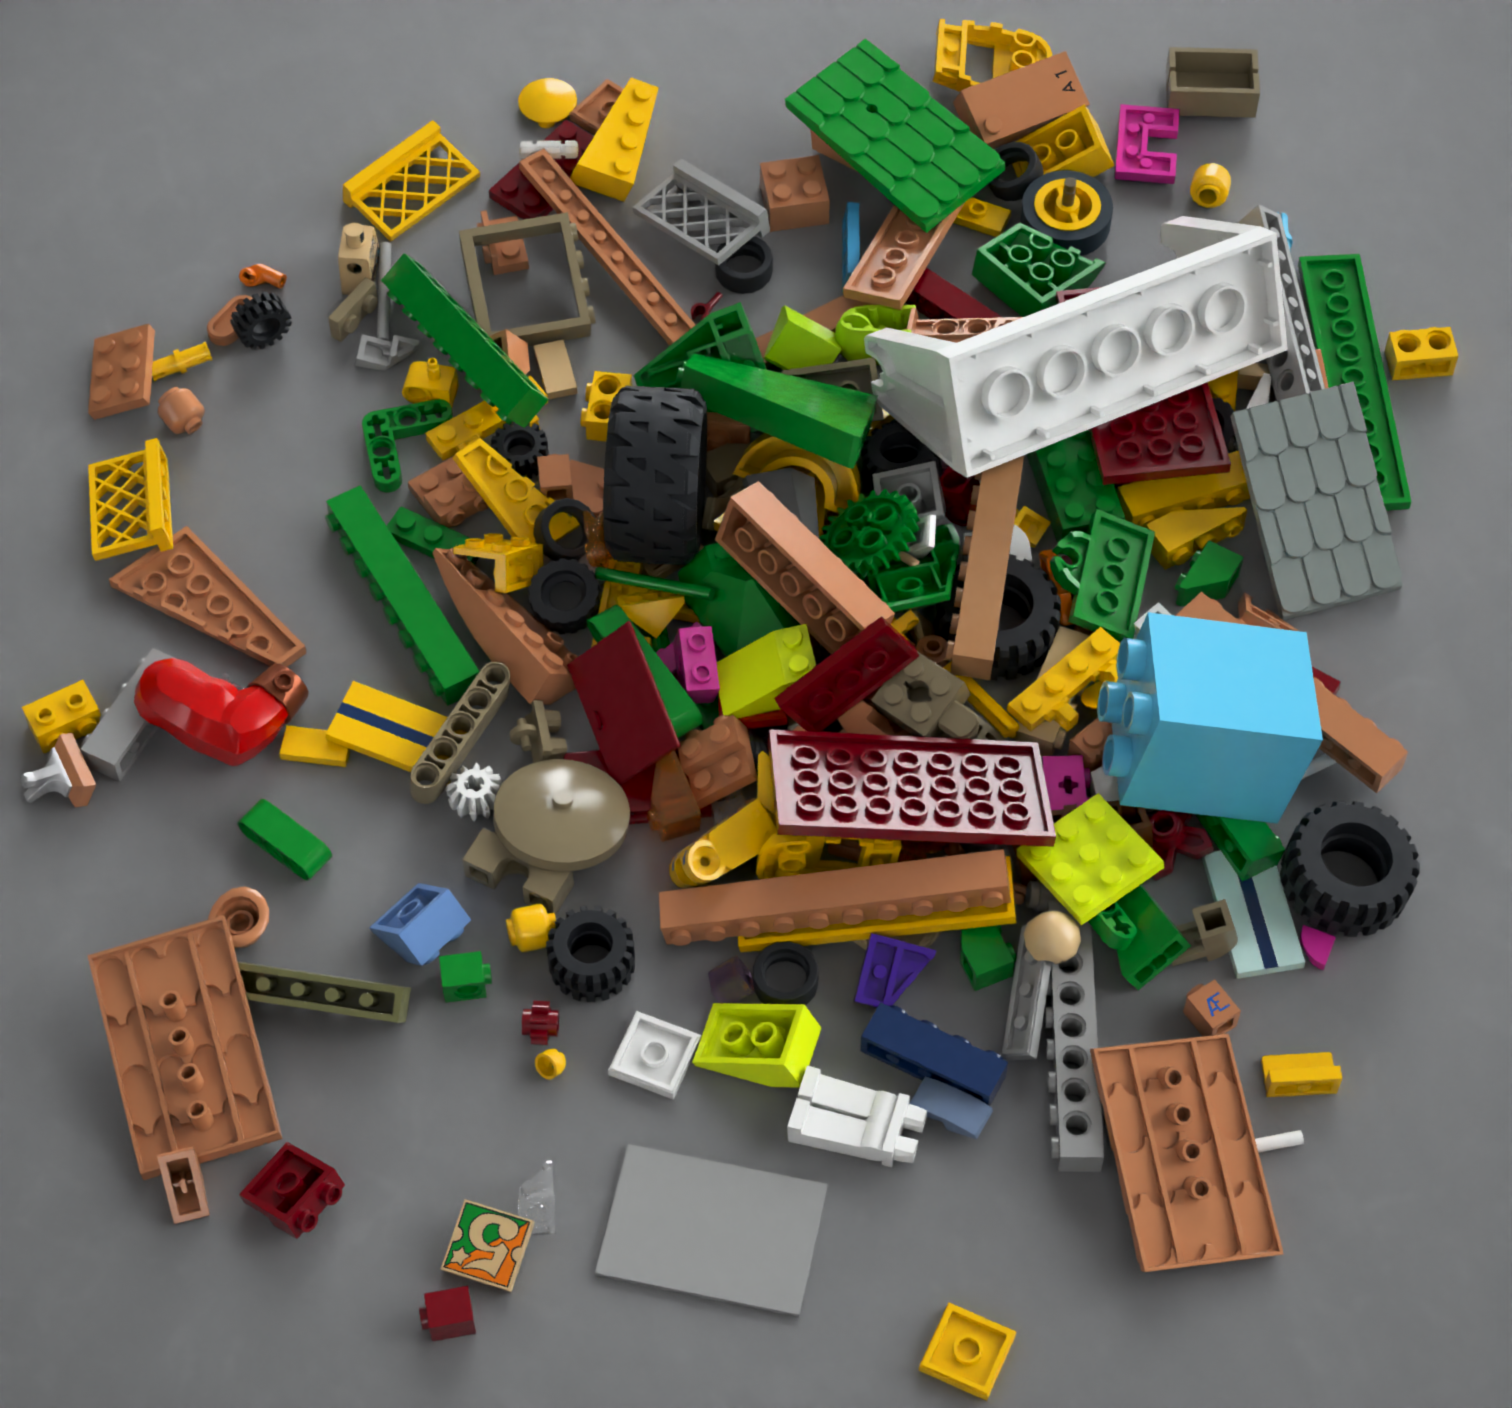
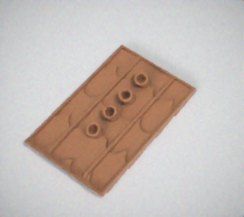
M224 915L87 955L138 1168L143 1180L151 1179L161 1174L157 1159L159 1154L193 1146L201 1164L228 1156L231 1153H238L264 1145V1143L268 1144L283 1139L232 936Z
M1229 1034L1091 1048L1090 1053L1100 1103L1103 1105L1125 1211L1128 1214L1136 1258L1140 1264L1141 1271L1151 1272L1284 1255Z

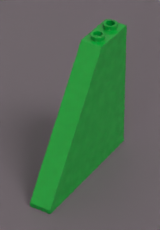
M693 353L688 361L683 362L682 367H679L675 386L699 391L706 402L707 409L851 469H854L872 426L878 395Z

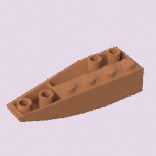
M435 548L433 556L459 614L491 662H500L508 667L510 683L527 702L532 704L533 700L543 701V704L551 705L576 689L567 664L578 656L567 649L564 645V640L541 624L538 619L508 593L495 592V582L469 561L466 555L453 554V548Z

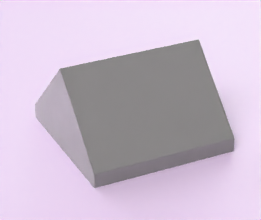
M936 461L872 474L874 490L877 495H880L884 489H887L889 494L897 490L900 496L905 494L908 500H911L919 518L930 514L936 515V519L945 518L946 503Z

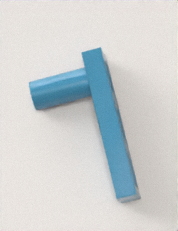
M847 202L842 219V292L844 285L860 261L859 203Z

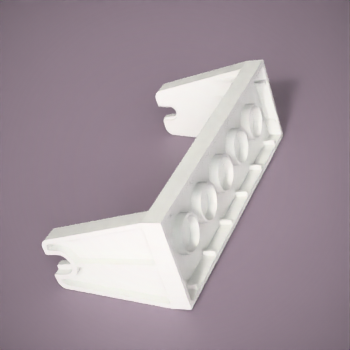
M1181 216L1163 223L1160 227L1162 245L1173 250L1177 259L971 338L954 343L892 328H884L868 334L864 338L866 354L874 357L883 371L879 373L880 379L871 382L873 395H878V405L953 470L968 478L1284 352L1288 348L1276 232L1261 226Z

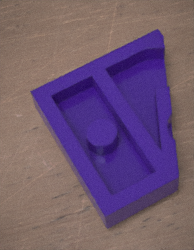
M871 933L853 1002L875 1008L878 1007L880 1002L888 1006L893 1005L922 969L934 958L937 950Z

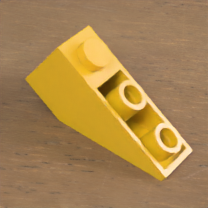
M1245 507L1171 511L1146 524L1145 528L1155 531L1151 554L1164 570L1174 565H1182L1198 549L1202 551L1209 540L1217 543L1227 537L1232 538L1238 535L1244 528L1247 509Z

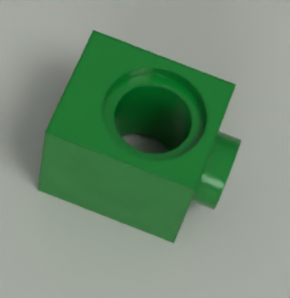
M481 951L439 956L445 1003L487 998L486 985L492 984L490 963L483 964Z

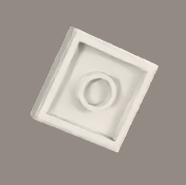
M636 1011L608 1069V1074L674 1100L698 1048L701 1035Z

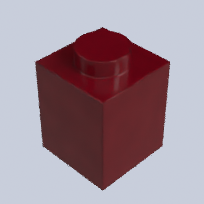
M468 1286L424 1294L426 1307L419 1308L422 1330H430L432 1342L476 1334Z

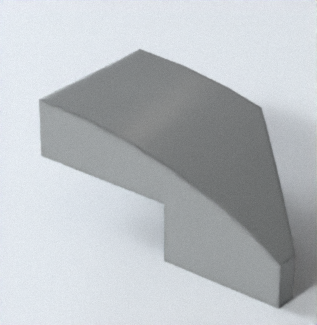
M362 334L355 366L386 371L418 349L419 340L394 335L393 340L388 341Z

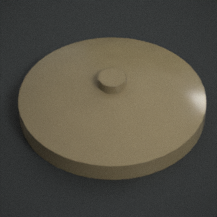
M552 759L524 766L511 774L503 782L494 800L493 823L501 843L518 859L541 869L577 871L600 864L621 847L629 829L630 807L623 789L604 771L579 761Z

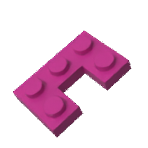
M1120 104L1115 179L1165 184L1175 183L1177 154L1147 151L1148 137L1177 139L1179 109Z

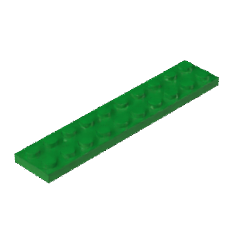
M1360 253L1299 257L1298 268L1315 350L1321 349L1328 387L1340 386L1341 384L1354 381L1367 428L1366 434L1377 470L1376 477L1386 511L1409 510L1412 501Z

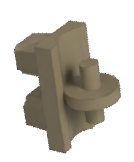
M533 700V710L525 718L517 720V726L509 733L510 741L515 745H521L523 751L530 750L533 763L544 760L563 759L567 752L566 740L563 737H550L549 733H558L561 727L560 711L544 709L543 701Z

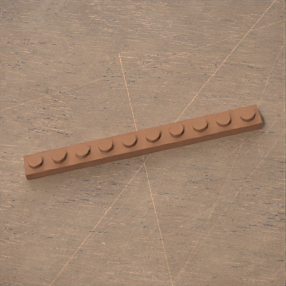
M545 149L519 161L521 172L557 214L568 212L570 223H576L578 239L669 346L695 326L694 322Z

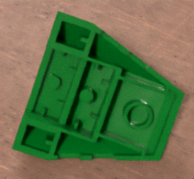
M741 302L710 313L633 376L637 386L680 388L675 386L679 367H682L683 362L688 361L693 353L765 370L767 368L753 329ZM751 427V432L758 431L757 429Z
M948 523L936 526L934 548L924 558L917 559L920 562L919 565L908 566L901 560L896 561L892 559L889 561L890 568L886 569L883 565L880 566L877 575H874L872 570H870L863 579L859 573L856 576L864 581L866 586L885 602L894 613H906L910 609L916 611L950 600L960 549V538L954 524Z
M719 543L705 546L689 564H686L677 573L680 582L715 589V596L712 601L684 596V600L689 609L691 608L697 615L703 627L712 626L715 644L725 657L772 631L801 625Z

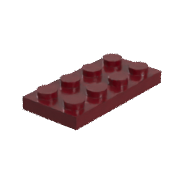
M566 119L543 141H561V144H565V141H577L578 157L576 159H565V156H561V159H554L570 178L594 136ZM519 163L489 189L490 199L523 220L547 216L553 210L550 204L521 172Z
M881 616L824 661L816 665L807 674L787 687L786 690L774 699L779 708L803 729L811 732H821L917 659L919 654L914 646Z

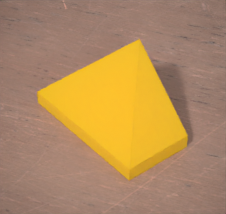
M657 590L616 596L617 604L629 619L656 639L685 604L683 595Z

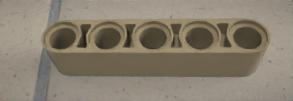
M490 662L480 670L413 766L410 774V794L416 802L429 804L440 796L449 783L452 773H456L507 699L510 686V671L503 663ZM491 681H497V682H500L501 684L493 685V684H490L489 682H491ZM479 705L483 709H473L472 706ZM463 730L467 733L459 735L456 734L454 731ZM446 755L449 759L441 760L437 756ZM427 780L431 781L432 784L422 785L419 782Z

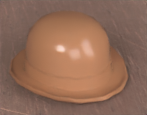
M244 886L232 888L221 895L212 906L208 916L209 920L224 915L228 922L234 948H245L254 944L264 933L269 923V907L266 899L257 890Z

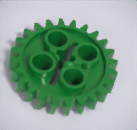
M884 489L880 495H877L876 491L872 490L867 498L862 493L859 494L858 501L855 503L850 499L847 500L848 507L846 509L838 507L839 515L837 517H828L831 525L822 526L821 529L824 535L819 536L820 541L836 557L840 558L855 575L859 573L863 579L868 571L872 570L874 575H877L880 566L883 565L886 569H889L890 560H901L899 556L900 551L908 552L910 549L907 543L916 541L913 533L920 530L917 525L920 518L911 500L909 501L905 494L900 496L897 490L889 494L887 489Z

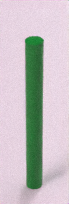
M599 566L595 570L598 580L710 601L715 596V589L712 587Z

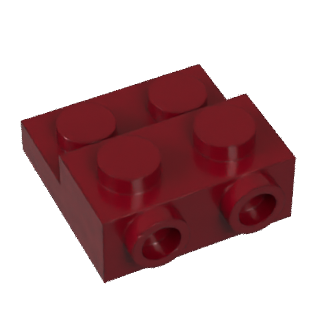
M286 1142L240 1192L239 1196L245 1204L266 1215L274 1226L298 1239L303 1232H310L316 1227L318 1215L327 1205H334L340 1200L345 1184L333 1167L293 1144Z

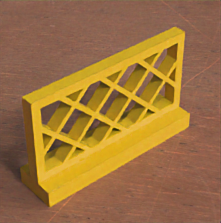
M433 120L343 184V202L350 208H357L390 242L480 177V171L440 134L441 127ZM441 146L448 153V159L430 158V152ZM413 164L426 165V175L408 174V168ZM429 166L447 167V177L429 176ZM450 168H464L469 174L463 178L450 177ZM391 180L404 181L403 191L385 190L386 184ZM407 182L425 183V192H407ZM428 183L445 184L446 191L441 194L428 193ZM367 197H381V208L368 207L362 201ZM385 198L403 199L402 209L384 208ZM406 199L424 201V207L418 211L405 210ZM383 216L401 217V223L391 230L383 222Z
M154 438L145 441V450L89 464L91 548L94 560L97 561L158 545L161 552L173 549L168 459L158 439ZM143 462V465L135 473L128 470L133 464ZM113 471L105 481L98 478L99 473ZM122 476L129 478L121 488L114 486ZM137 483L145 485L136 495L130 493ZM107 491L114 493L106 503L99 501ZM123 498L130 501L122 510L114 508ZM139 505L146 508L138 517L130 515ZM108 513L114 515L115 517L107 526L100 523ZM124 520L131 523L123 533L116 531ZM140 528L147 530L146 536L132 538ZM109 536L116 538L111 545L101 547V544Z

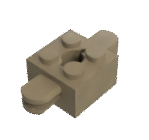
M918 651L919 657L882 684L871 700L880 714L916 737L939 738L945 732L952 738L972 739L979 730V721L975 713L963 705L971 695L965 682Z

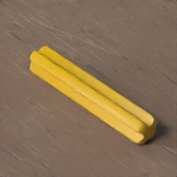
M957 676V678L965 682L971 694L967 701L1004 738H1014L1016 732L1020 729L1019 724L971 677Z

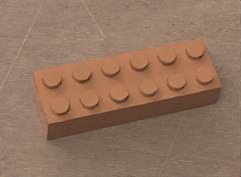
M759 481L730 497L715 540L801 625L807 624L808 632L830 654H833L881 616L891 624L895 613L889 606L871 591L864 581L859 579L840 558L836 557L816 535L798 520L796 515L791 513Z

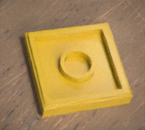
M948 1302L918 1371L987 1401L1017 1332Z

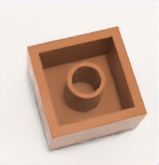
M819 155L760 163V190L764 208L767 209L770 232L829 224L830 199Z

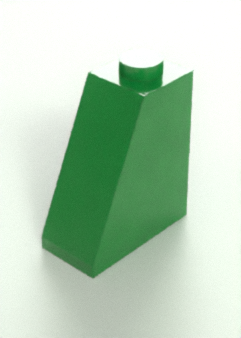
M1139 885L1116 901L1137 930L1129 948L1117 950L1121 974L1138 991L1192 946L1142 885Z

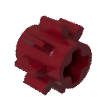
M533 1000L532 1009H523L522 1035H529L531 1044L548 1045L549 1037H558L559 1010H551L550 1001Z

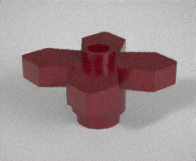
M1162 810L1155 813L1152 817L1148 815L1152 824V849L1164 861V869L1153 875V880L1157 881L1173 873L1177 853L1198 860L1214 851L1213 844L1205 829L1187 826L1193 814Z

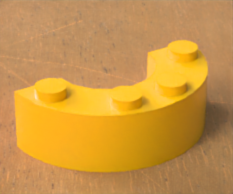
M766 433L749 445L733 473L745 478L747 475L773 471L790 465L805 467L815 473L823 484L826 495L824 508L838 513V507L844 509L848 507L847 500L850 499L854 503L857 502L859 494H861V480L857 465H855L854 469L847 468Z

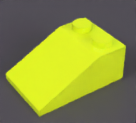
M807 624L772 631L717 662L720 686L718 693L723 715H734L738 719L780 709L774 698L816 666Z
M713 1003L692 1063L696 1067L769 1087L800 1088L806 1067L810 1065L821 1026L804 1004Z

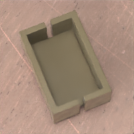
M1169 47L1165 70L1167 108L1179 109V116L1256 118L1260 97L1258 49Z

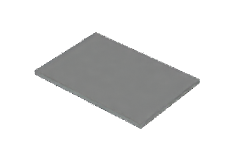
M628 1144L595 1276L800 1317L828 1184Z

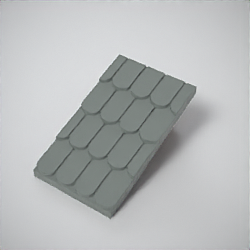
M1354 381L1233 412L1231 421L1279 617L1284 621L1400 590L1403 586L1401 580L1402 573L1392 541V531L1377 481V470L1368 442L1367 428Z

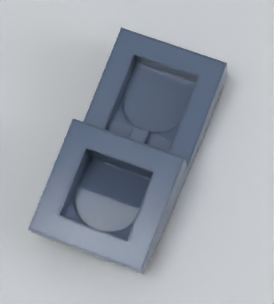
M926 1076L909 1103L927 1110V1117L943 1122L946 1130L973 1139L979 1137L993 1112L991 1106L970 1094Z

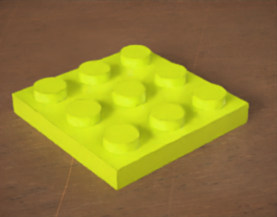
M1099 793L1054 823L1056 833L1054 847L1022 845L1016 849L1017 857L1081 926L1164 869V861Z

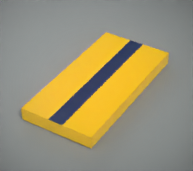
M353 681L326 732V740L411 772L413 766L448 717ZM463 730L454 731L456 734L459 735L467 733ZM446 755L437 756L441 760L449 759Z

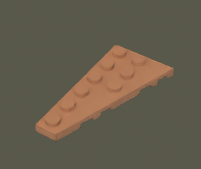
M185 526L173 535V549L161 552L159 547L156 546L108 579L112 588L269 666L277 663L288 667L307 653L305 645L188 526Z

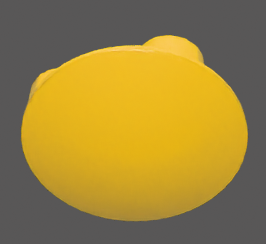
M554 78L535 80L522 89L518 98V105L523 115L528 119L538 122V125L542 128H551L555 125V122L567 118L570 115L569 113L577 107V97L574 89L566 82Z

